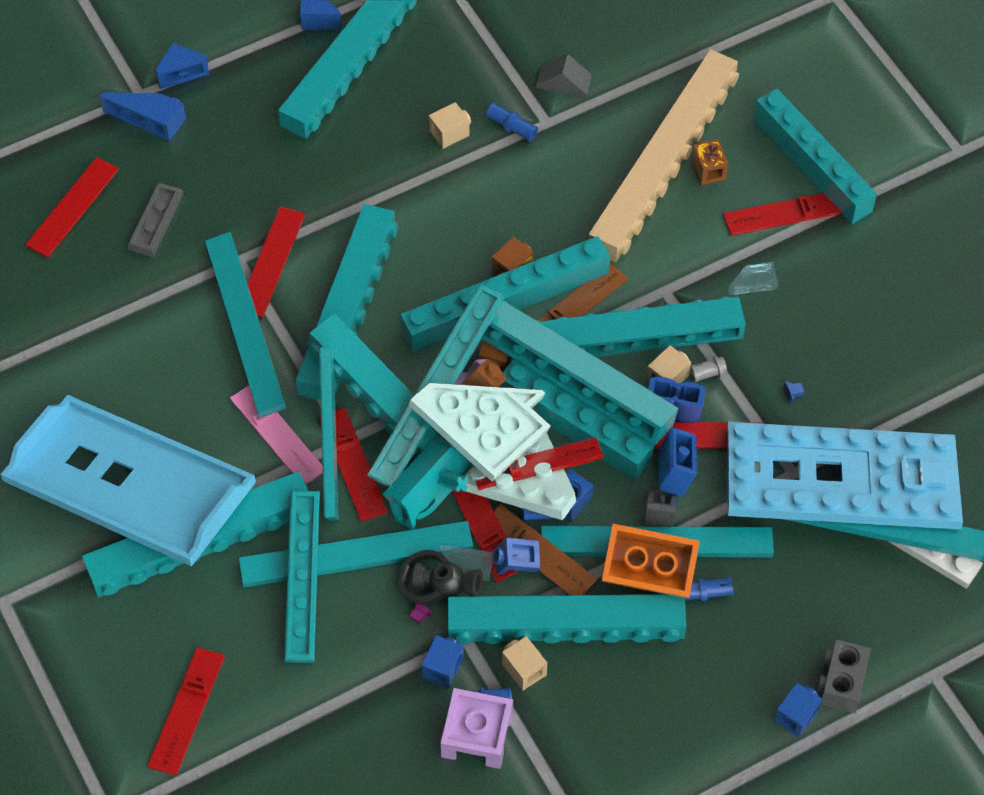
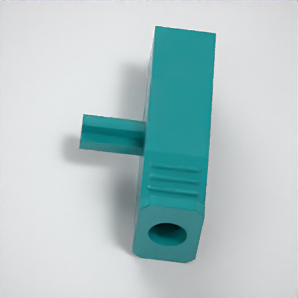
M442 435L431 441L383 493V496L389 501L394 520L413 530L416 527V519H422L432 513L452 490L464 492L467 489L465 484L469 480L465 475L473 464ZM403 513L407 515V520L403 519Z

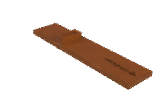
M610 263L609 274L582 284L538 320L548 321L559 317L572 318L583 316L627 282L629 278Z
M502 504L494 511L507 538L539 541V571L570 596L584 595L597 580L592 574Z

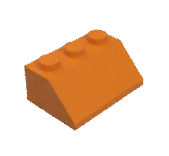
M613 524L602 581L689 599L700 541Z

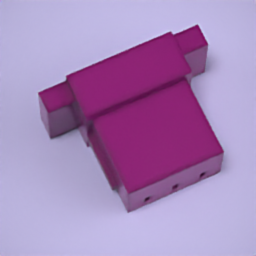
M415 603V609L410 614V618L418 624H421L428 615L430 617L433 616V612L429 608Z

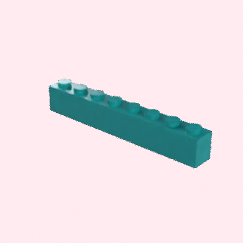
M367 0L279 108L280 126L305 139L312 131H316L322 118L326 113L329 114L333 110L337 99L345 95L349 84L354 78L360 76L364 65L368 60L371 61L374 58L377 49L382 43L387 42L391 31L395 26L398 27L401 24L404 15L409 9L414 8L417 0Z
M363 204L316 327L335 313L358 336L356 330L358 325L362 326L364 323L366 303H371L373 299L374 282L379 281L382 274L381 263L383 259L387 260L390 253V239L395 238L397 235L398 223L395 222L394 211ZM308 348L296 378L297 395L320 400L319 358H316ZM334 377L335 394H337L340 387V377Z
M596 236L480 283L505 296V302L521 310L609 274L610 255L600 238ZM480 283L400 314L401 332L412 353L448 339Z
M721 297L708 301L695 300L684 304L670 303L660 307H640L636 310L628 311L615 310L604 314H585L572 318L559 317L548 321L536 320L594 357L667 349L670 345L675 348L743 339L746 325L739 297Z
M503 301L483 335V340L654 446L673 427L678 407Z
M295 472L249 490L196 561L204 555L224 551L232 544L240 541H249L257 534L267 530H277L283 524L290 522L291 490L308 491L300 472ZM130 538L82 556L97 597L113 595L123 587L131 584H140L151 576L159 573H168L176 566L184 564Z
M667 594L448 597V635L462 645L473 641H484L488 644H498L501 641H520L526 636L530 641H544L551 644L558 643L561 640H573L576 643L603 640L607 643H615L620 640L647 642L650 639H662L665 642H675L685 638L687 627L685 598Z

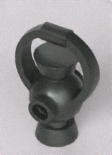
M423 550L411 555L403 565H400L396 583L406 599L412 603L425 606L438 603L444 598L455 597L462 591L472 597H479L483 585V574L481 569L467 570L464 574L462 568L455 563L449 562L443 554L434 550ZM433 559L441 563L431 570L429 566L419 561ZM414 564L416 565L412 576L413 589L420 591L431 586L434 591L433 593L425 596H416L407 591L406 585H408L411 567Z

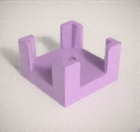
M454 688L441 740V757L456 760V751L484 756L486 757V766L501 769L505 738L513 715V699Z

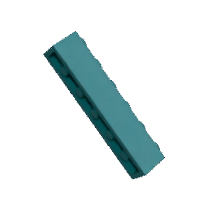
M778 89L756 100L754 120L815 186L827 195L851 224L873 212L877 193Z
M334 313L310 332L307 342L308 348L316 358H319L320 347H331L334 354V377H340L344 381L349 393L355 398L359 397L366 404L365 407L369 414L374 418L378 417L385 424L386 431L391 435L414 395ZM432 426L428 429L412 458H417L431 441L441 435Z
M514 359L502 373L507 379L499 388L542 390L545 392L543 399L531 409L544 419L551 428L575 443L596 437L604 457L601 460L631 479L637 481L652 462L654 445Z

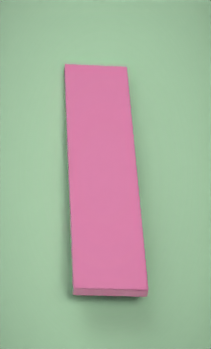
M250 386L230 397L233 404L292 474L299 471L306 485L323 474L322 464L278 412L260 418Z

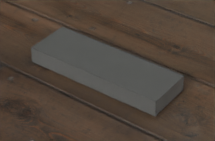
M157 183L128 243L129 251L154 257L183 196L182 189Z

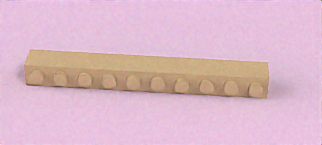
M710 49L590 231L588 240L598 236L608 251L611 261L616 263L621 254L625 255L631 246V239L634 235L637 236L641 232L646 215H652L657 198L664 196L668 188V181L670 178L674 179L677 176L681 161L688 159L692 151V144L694 141L698 142L701 139L705 124L712 122L716 113V107L718 104L722 105L724 103L729 87L735 86L739 78V73L737 72L738 61Z

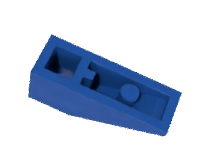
M103 92L100 95L103 112L168 141L172 139L186 120L183 103L177 98L168 97L161 93Z

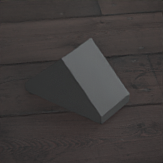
M566 54L542 65L536 88L586 98L592 74L569 54Z
M650 487L644 527H673L678 495L661 491L659 488Z

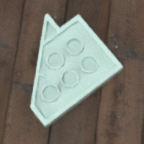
M429 383L409 402V406L491 481H494L547 433L550 425L531 409L543 399L545 392L542 390Z
M547 433L517 459L520 467L526 464L525 455L554 448ZM513 462L511 465L516 468L515 462ZM539 463L535 466L536 476L514 482L510 474H500L495 479L496 486L479 491L475 479L480 480L486 476L474 465L465 475L469 480L465 484L467 486L466 492L525 508L560 520L565 518L576 502L575 492L564 469L552 471V468L550 469L551 465L548 463Z

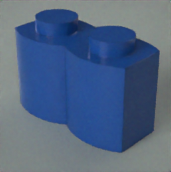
M665 377L650 378L648 390L679 408L676 420L680 422H700L705 398V387L693 382L677 383Z

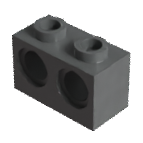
M836 639L833 650L827 649L823 666L829 667L827 676L821 675L817 690L818 693L823 694L821 705L856 713L871 648ZM839 660H849L852 665H843ZM833 686H842L846 689V692H838Z

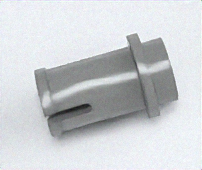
M713 356V360L691 365L690 371L693 380L698 382L717 375L719 378L722 377L724 373H727V367L723 357Z

